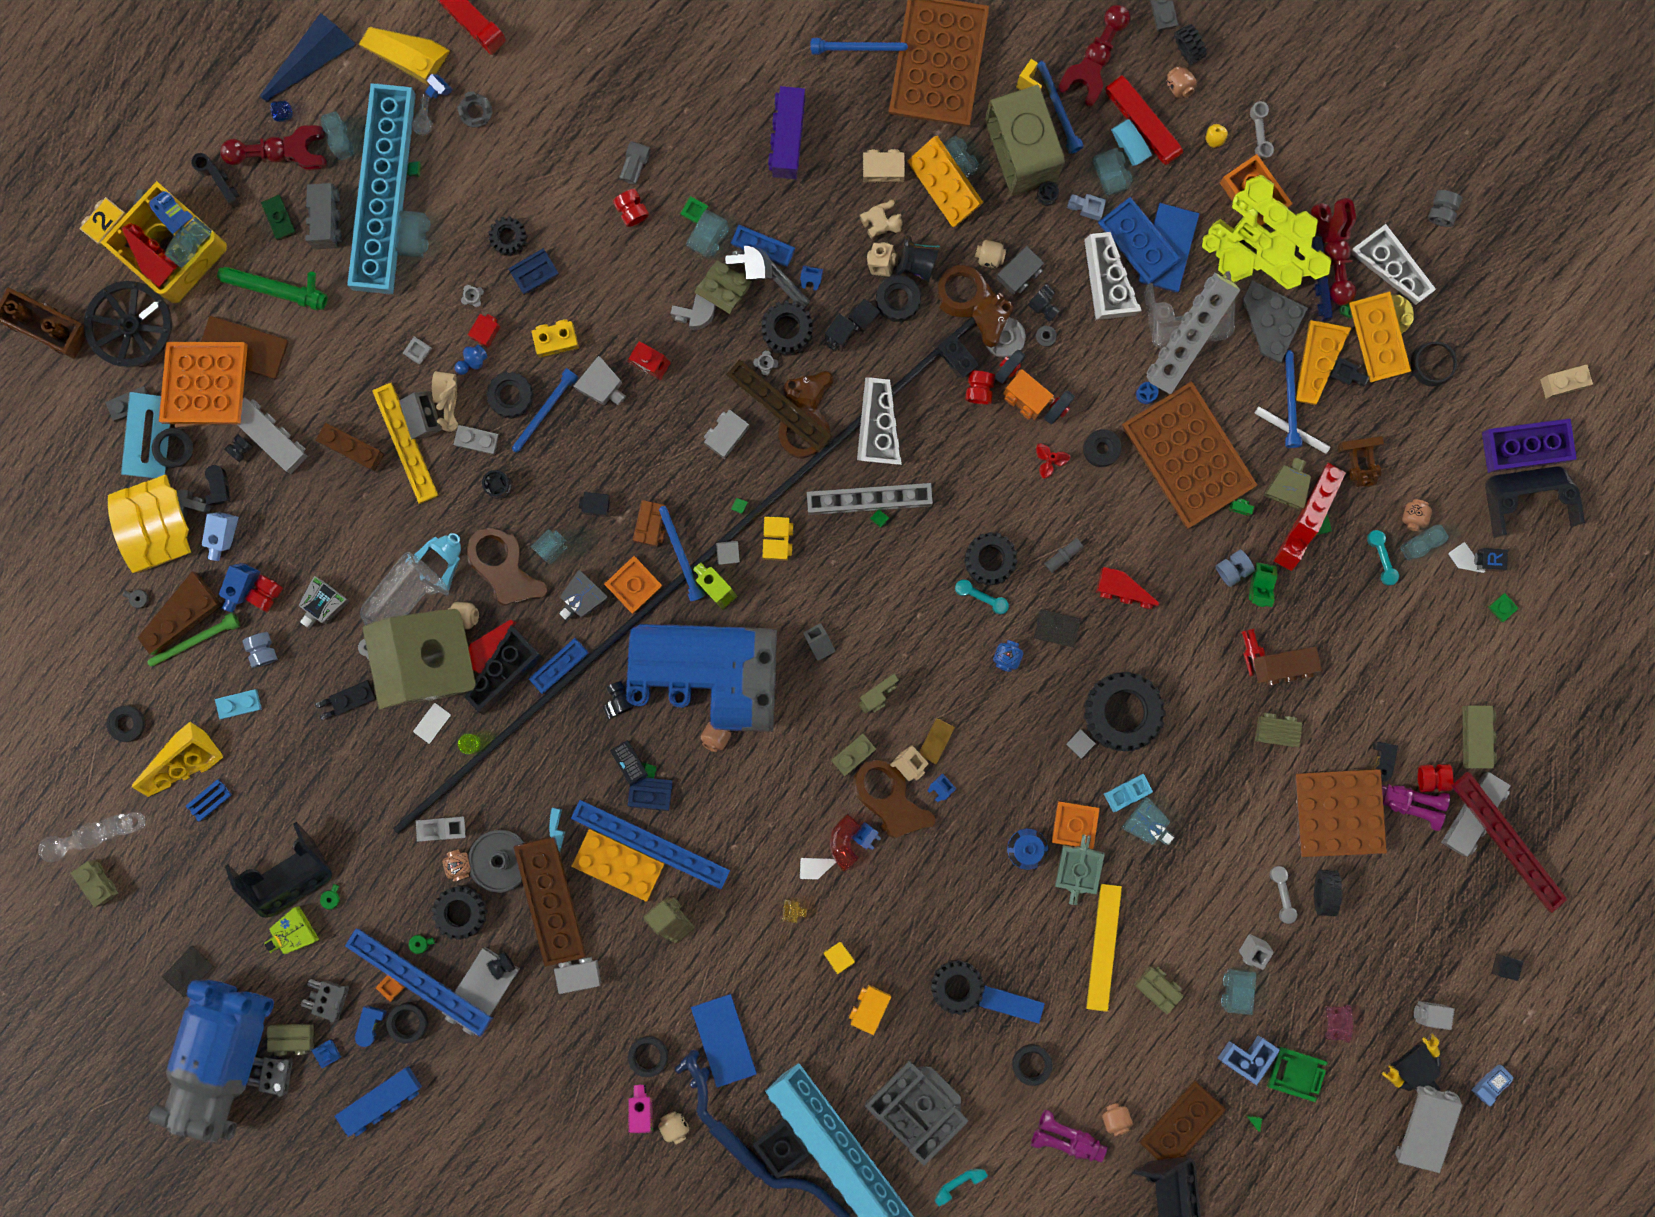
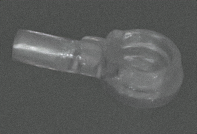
M421 95L420 111L412 122V129L417 135L421 136L428 134L432 130V122L427 116L428 95Z

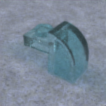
M195 217L175 234L166 249L165 255L182 268L195 256L197 247L211 234L212 230Z

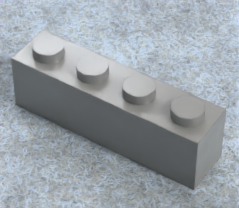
M244 397L241 424L237 425L286 472L292 474L308 457L304 453L306 449L298 441L292 442L289 439L291 434L283 427L279 429L274 424L276 420L269 413L264 415L260 411L262 407L254 399L250 401Z
M1483 772L1478 780V784L1496 807L1499 806L1501 801L1504 802L1510 793L1508 789L1511 785L1490 772ZM1464 804L1441 843L1458 854L1468 857L1469 854L1472 855L1476 850V842L1479 837H1483L1487 831L1467 805Z

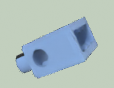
M222 512L207 514L202 546L209 548L207 559L220 561L221 552L230 549L238 516Z

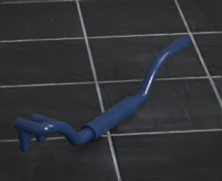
M691 1050L680 1061V1064L675 1067L676 1073L681 1074L685 1069H688L694 1078L690 1082V1086L692 1088L697 1087L698 1117L709 1128L708 1131L756 1178L759 1177L771 1188H794L807 1191L816 1196L837 1217L850 1216L819 1185L799 1178H775L766 1169L767 1166L720 1120L716 1121L708 1113V1088L706 1082L709 1078L710 1070L706 1067L700 1069L698 1066V1051Z

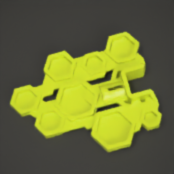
M1261 174L1247 180L1245 190L1238 192L1233 199L1232 208L1244 217L1234 229L1223 220H1217L1209 228V233L1203 237L1202 248L1209 253L1216 251V256L1220 259L1218 271L1233 282L1251 276L1253 268L1257 271L1262 269L1287 290L1301 285V280L1304 276H1312L1314 279H1318L1328 275L1331 258L1311 247L1312 238L1316 234L1318 220L1307 211L1295 215L1288 207L1272 197L1274 183ZM1258 212L1264 216L1263 221L1276 231L1270 233L1257 223ZM1245 240L1247 243H1249L1251 246L1257 249V254L1250 250L1248 247H1246L1244 244H1242L1240 241ZM1296 245L1299 247V252L1305 256V260H1300L1294 255Z

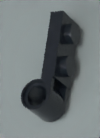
M195 154L191 159L192 167L200 175L208 176L211 174L225 199L233 208L240 205L237 199L240 195L234 186L230 187L227 183L229 177L223 169L219 170L206 154ZM206 160V166L204 168H199V164L202 161Z

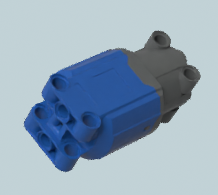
M194 980L188 987L187 996L191 999L189 1006L184 1011L166 1071L167 1077L172 1084L165 1107L159 1104L155 1105L150 1112L149 1121L167 1128L170 1133L175 1135L192 1137L203 1142H217L219 1138L229 1141L234 1137L237 1129L235 1122L227 1120L233 1098L241 1095L246 1089L264 1029L263 1022L265 1017L269 1016L272 1012L274 1001L271 998L256 993L237 992L235 986L220 981Z

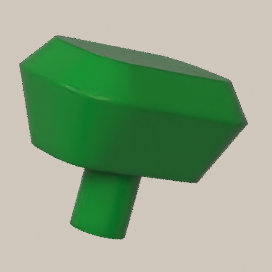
M1349 304L1340 307L1339 313L1341 315L1353 318Z

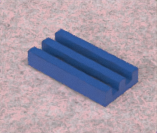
M217 779L189 802L186 808L200 822L231 797L232 794L220 779ZM217 786L220 787L216 792H214L199 806H197L196 808L193 807L201 799L208 795L212 790H214ZM222 792L225 793L224 796H222L218 801H216L201 815L198 813L213 799H215L219 794H221Z

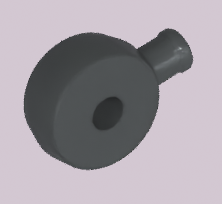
M137 589L132 593L126 590L123 592V597L129 598V603L136 609L144 608L149 602V596L144 590Z

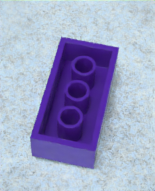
M780 86V92L775 93V111L777 113H773L772 123L775 133H771L770 142L773 153H769L768 161L769 171H772V175L775 178L797 180L805 106V88Z
M1571 419L1493 428L1482 432L1488 473L1569 463L1576 460Z

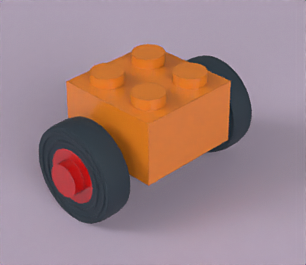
M1016 350L1010 358L1007 356L999 365L1001 368L995 375L996 380L1002 384L1010 377L1016 376L1006 387L1003 393L1004 399L1011 406H1018L1021 409L1020 413L1029 420L1030 418L1035 420L1045 407L1051 404L1044 419L1052 425L1059 417L1063 418L1070 410L1068 406L1075 396L1071 392L1065 391L1061 397L1055 399L1052 393L1023 369L1019 370L1026 356L1020 350Z

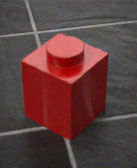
M479 314L468 336L489 348L500 329V326L496 323L497 319L489 314H486V316Z

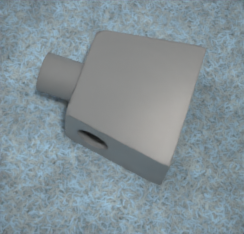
M599 356L574 385L577 391L602 405H605L611 399L619 406L626 398L618 390L622 385L621 380Z

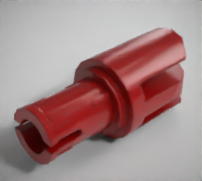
M1254 629L1241 632L1247 649L1243 654L1250 677L1254 676L1250 655L1252 661L1253 658L1259 657L1258 653L1260 657L1265 656L1264 648L1258 646Z

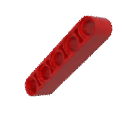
M1119 76L1105 87V92L1124 117L1132 122L1146 144L1164 165H1168L1183 153V149L1124 76Z

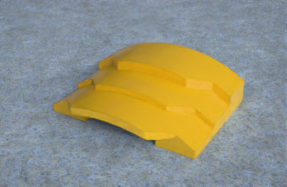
M162 475L108 495V513L112 531L118 548L132 573L146 571L191 553L186 538L189 529L179 505L177 491L170 487L167 475Z

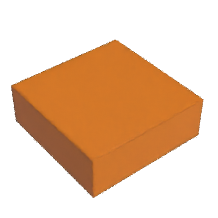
M389 975L376 987L390 1002L405 988L404 985Z

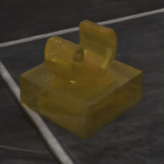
M785 899L782 920L797 923L798 917H806L807 909L799 907V902Z

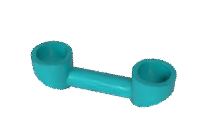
M1374 530L1368 534L1367 542L1378 550L1385 570L1381 574L1382 583L1391 586L1397 583L1399 573L1396 569L1392 568L1384 545L1386 541L1385 534L1382 531Z
M960 580L955 585V591L959 596H967L969 594L991 605L992 610L996 614H1004L1009 608L1005 598L1000 597L996 599L973 588L968 580Z
M970 1169L943 1185L935 1197L937 1206H942L950 1201L952 1196L949 1192L971 1179L973 1184L983 1181L988 1176L984 1169Z

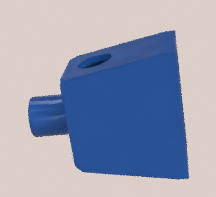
M244 563L230 565L219 592V596L225 598L222 608L226 611L234 612L237 604L246 602L245 597L250 589H253L254 583L261 571Z

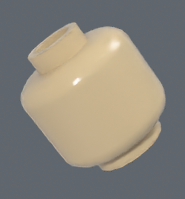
M985 240L982 246H977L975 257L979 258L978 262L981 266L996 269L999 265H1003L1006 249H1003L1002 243Z
M454 602L451 608H448L457 609L461 613L464 629H471L477 624L479 611L472 603Z
M673 1111L660 1118L661 1122L658 1128L666 1142L674 1141L675 1144H678L686 1139L685 1135L689 1132V1127L681 1113Z

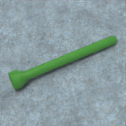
M234 612L229 613L222 619L221 623L150 658L148 665L155 666L225 629L235 630L241 626L239 619Z

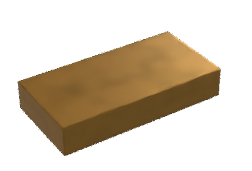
M936 718L919 751L921 756L937 764L955 727Z

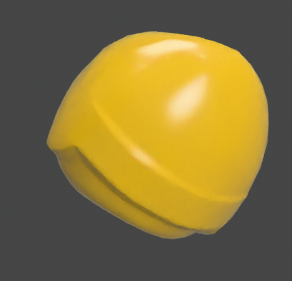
M1213 124L1208 128L1206 141L1210 147H1220L1224 144L1228 133L1226 128L1219 124Z

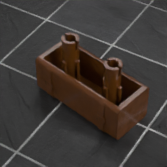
M9 287L0 300L1 324L50 347L57 353L64 354L72 359L76 358L86 338L84 324L58 312L57 309L46 303L41 304Z

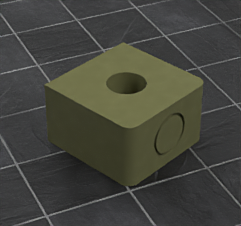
M1037 84L990 100L985 123L1011 197L1039 188L1046 181L1057 182L1065 160L1039 85Z
M457 609L388 617L363 626L379 709L444 699L470 691L475 687L462 616Z

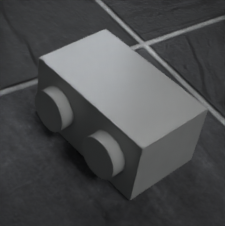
M728 410L727 413L723 412L717 419L718 425L714 429L710 428L704 436L706 439L704 441L705 445L723 459L729 455L749 429V424L731 410Z
M592 957L579 959L580 963L571 964V961L559 963V967L554 969L558 993L562 994L600 986L602 982L598 960H592Z
M1418 1001V1006L1414 1008V1018H1416L1417 1023L1427 1027L1452 1030L1454 1008L1443 1004Z

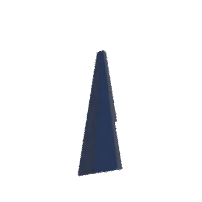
M320 13L265 87L260 97L265 102H268L271 97L279 92H284L290 85L295 82L298 83L323 67L331 59L337 58L342 52L353 48L356 45L355 42L337 25Z

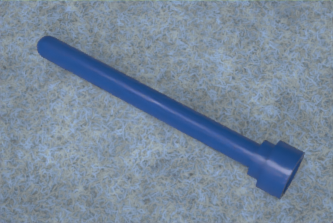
M821 38L811 39V53L813 55H821L826 50L906 51L908 49L907 43L825 42Z
M1040 61L1038 63L1039 71L1068 139L1066 140V148L1069 154L1078 152L1084 148V145L1072 130L1045 62Z
M1289 350L1285 353L1289 433L1285 438V447L1298 448L1302 446V437L1297 433L1294 354Z
M567 368L563 371L560 384L512 446L514 452L520 451L568 385L571 386L577 382L579 377Z
M661 506L659 508L660 515L689 586L688 597L690 602L706 596L705 592L695 581L667 508Z

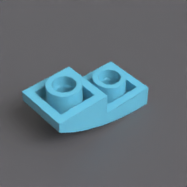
M1129 119L1111 129L1119 147L1124 148L1132 165H1137L1152 155L1144 139Z

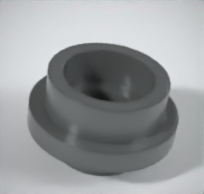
M1042 326L1036 332V340L1042 346H1050L1056 340V332L1050 326ZM1047 332L1050 334V338L1044 339L1042 334Z

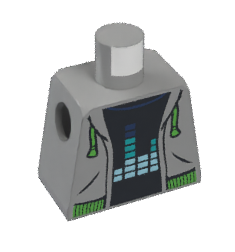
M314 576L299 604L306 611L300 622L309 629L316 620L326 624L349 603V600L323 580Z

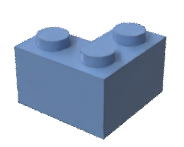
M1257 1036L1247 1053L1229 1041L1218 1059L1257 1085L1280 1050L1260 1036Z

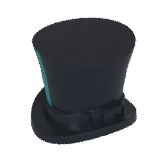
M906 235L902 256L895 274L901 275L903 272H910L930 282L940 246L916 244V242H912L911 236Z

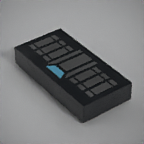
M628 740L610 750L630 786L648 776Z

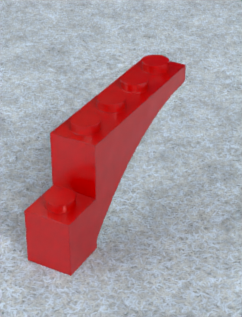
M1330 463L1326 464L1304 509H1302L1280 546L1274 562L1290 571L1300 562L1308 544L1319 532L1346 472Z

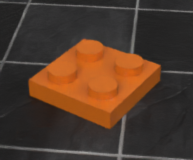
M635 556L604 583L632 614L663 587Z
M1058 801L1051 842L1076 847L1081 845L1082 834H1085L1086 837L1087 835L1091 836L1089 848L1093 849L1100 808Z

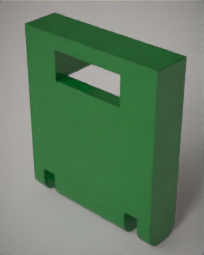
M1279 1046L1278 1049L1280 1051L1275 1057L1267 1087L1316 1102L1317 1098L1309 1095V1093L1319 1094L1326 1072L1325 1069L1317 1066L1318 1064L1327 1066L1328 1062ZM1281 1059L1287 1060V1064L1281 1080L1276 1078Z

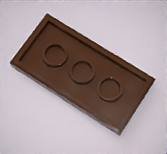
M209 316L201 342H245L248 344L245 370L275 380L277 379L289 342L286 339Z
M1194 1080L1141 1138L1139 1143L1157 1160L1184 1157L1227 1109Z

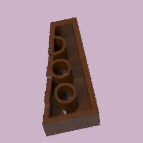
M192 571L137 638L150 655H158L221 608L222 604L200 574Z

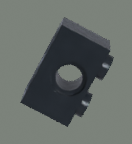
M839 313L825 332L826 346L835 352L837 350L842 352L856 333V324Z
M948 332L933 345L957 377L964 378L979 365L954 333Z

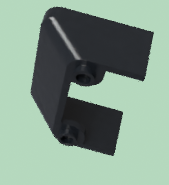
M1557 466L1494 475L1486 481L1485 489L1493 538L1507 535L1504 514L1512 513L1517 509V495L1557 490L1559 500L1567 505L1570 527L1585 523L1580 491L1567 470L1563 467Z
M297 822L293 823L298 836L293 843L296 853L270 870L261 874L256 869H248L238 874L229 864L225 866L232 889L263 918L274 916L332 878V871L316 843Z
M1181 1157L1153 1160L1133 1170V1175L1145 1176L1148 1182H1155L1158 1217H1201L1196 1163L1194 1159Z

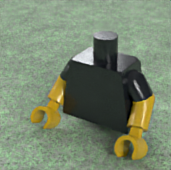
M1431 1033L1432 1037L1430 1040L1424 1037L1422 1040L1425 1044L1418 1042L1388 1066L1390 1068L1388 1074L1383 1072L1382 1075L1396 1087L1406 1091H1417L1418 1086H1430L1440 1091L1441 1088L1435 1082V1079L1441 1075L1439 1070L1441 1067L1440 1051L1438 1048L1439 1040L1433 1033Z

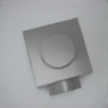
M1251 934L1247 936L1239 950L1246 964L1263 970L1274 953L1266 941Z

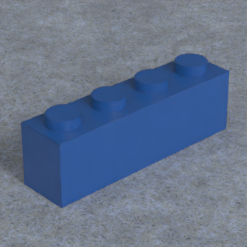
M407 1066L336 1114L335 1118L348 1137L352 1134H355L357 1137L367 1130L365 1125L370 1122L373 1125L384 1118L383 1113L388 1110L392 1113L401 1107L400 1102L407 1098L410 1101L419 1095L417 1090L422 1086L410 1067Z

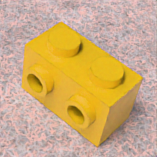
M560 320L556 322V325L549 327L547 324L539 325L536 327V330L531 331L539 358L579 349L572 321Z

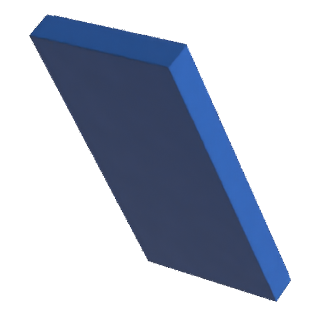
M1131 197L1098 222L1105 233L1111 232L1116 247L1148 286L1181 261L1179 255Z
M1159 203L1154 226L1179 255L1181 261L1150 284V286L1179 292L1199 213ZM1140 276L1138 282L1147 285V283Z
M731 994L692 1006L691 1010L716 1087L756 1075L757 1072Z

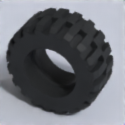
M1131 672L1114 673L1098 681L1087 694L1088 697L1084 703V719H1086V727L1092 733V737L1099 741L1102 746L1115 751H1134L1150 744L1159 735L1158 732L1164 725L1163 718L1166 716V710L1163 707V704H1165L1164 699L1161 698L1159 689L1155 688L1152 681L1142 677L1143 675ZM1120 692H1128L1135 695L1143 705V719L1135 729L1130 731L1116 730L1108 723L1105 716V707L1108 700Z

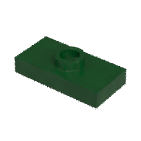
M280 194L261 202L277 241L296 233Z

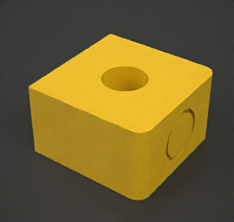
M156 181L100 243L155 292L171 303H178L223 255L227 245L223 239L173 195L172 197L184 212L188 210L193 218L172 234L150 207V200L161 192L166 191L171 194ZM127 224L138 225L147 237L154 239L159 244L165 237L174 235V246L167 253L172 254L180 266L166 283L160 287L142 273L131 248L125 246L127 239L122 228Z

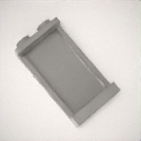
M484 947L455 993L490 1016L520 968L515 966V970L510 973L506 972L503 978L497 981L489 971L486 963L496 960L499 955ZM442 1012L444 1015H446L445 1019L447 1021H449L452 1024H460L459 1022H457L456 1020ZM463 1026V1031L472 1036L475 1034Z
M1418 1086V1097L1402 1146H1397L1395 1154L1399 1163L1440 1173L1462 1103L1453 1092L1445 1091L1444 1093L1430 1086Z

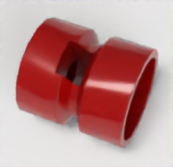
M636 189L627 190L613 200L617 211L622 212L621 218L626 227L635 226L649 216L645 205L640 204L641 198Z
M971 371L968 376V383L971 387L966 390L965 401L976 404H991L993 392L990 388L994 387L995 374L984 371Z
M260 574L254 583L256 588L250 589L245 599L261 610L269 612L274 604L273 598H278L284 588Z
M1438 764L1435 768L1432 765H1420L1418 767L1417 779L1421 792H1433L1435 788L1438 791L1452 790L1453 771L1450 764Z

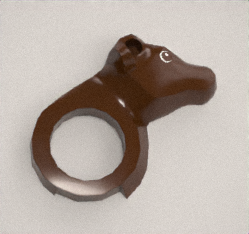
M957 265L947 269L942 274L938 283V298L941 301L939 308L951 316L973 317L982 333L983 343L990 348L997 346L1008 318L1013 312L1011 302L1005 300L1001 292L995 295L976 269L965 265ZM956 276L967 277L974 282L977 289L976 295L967 302H955L945 292L946 283Z
M822 371L815 375L787 380L783 388L785 397L830 434L829 424L818 410V405L825 391L833 384L832 374ZM780 421L778 430L779 442L789 455L804 459V457L812 456L817 452L813 447L798 449L792 446L787 438L788 427Z
M492 528L480 529L469 539L466 549L467 561L494 588L492 596L495 600L497 599L500 605L506 606L531 598H541L546 594L547 588L542 581L531 578L517 567L519 545L513 534L508 536L501 530ZM487 538H492L502 543L506 551L504 563L498 566H489L482 563L476 554L477 543Z
M875 760L868 763L865 762L858 769L853 781L855 795L868 809L883 820L884 823L880 829L882 831L886 830L888 836L893 839L918 829L931 828L935 824L936 819L930 811L922 810L906 800L905 777L896 766L892 767L885 761ZM869 770H880L889 777L892 787L891 793L887 798L876 799L866 791L864 777Z

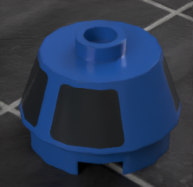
M1026 828L1012 835L1008 841L1007 852L1009 859L1015 866L1020 869L1031 870L1044 863L1049 848L1047 840L1040 832Z

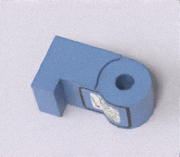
M1501 1064L1497 1065L1471 1091L1486 1105L1491 1106L1496 1101L1495 1098L1512 1082L1513 1076Z

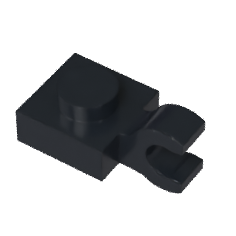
M1342 358L1338 359L1330 378L1348 386L1354 381L1356 384L1364 387L1369 380L1368 376L1356 372L1358 365Z

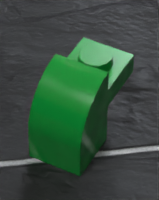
M1256 562L1249 590V600L1253 604L1260 607H1273V590L1278 576L1277 566Z

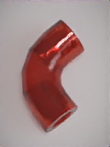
M848 813L833 828L829 840L831 855L843 872L859 859L852 851L850 841L861 830V827Z

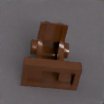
M1383 436L1345 441L1338 444L1339 453L1349 451L1352 467L1349 471L1350 479L1355 481L1356 487L1373 486L1377 484L1378 478L1381 477L1380 465H1375L1373 449L1384 444ZM1367 457L1368 469L1360 470L1357 458Z

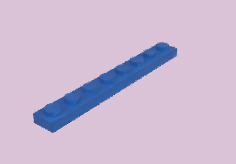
M579 800L571 817L572 820L719 889H722L729 875V869L582 800Z
M359 928L354 930L345 947L478 1036L483 1035L493 1018Z

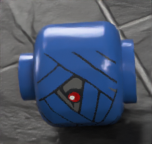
M1008 640L1007 643H1000L993 657L997 668L1007 672L1018 669L1023 657V651L1018 648V643Z

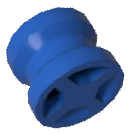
M1144 382L1136 391V397L1142 404H1150L1158 396V388L1150 382Z

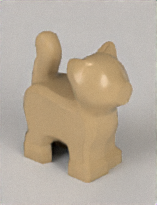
M893 200L874 206L868 212L860 215L864 227L868 226V223L873 225L867 231L871 240L887 231L895 233L901 231L903 224L901 214L887 219L884 210L894 206Z

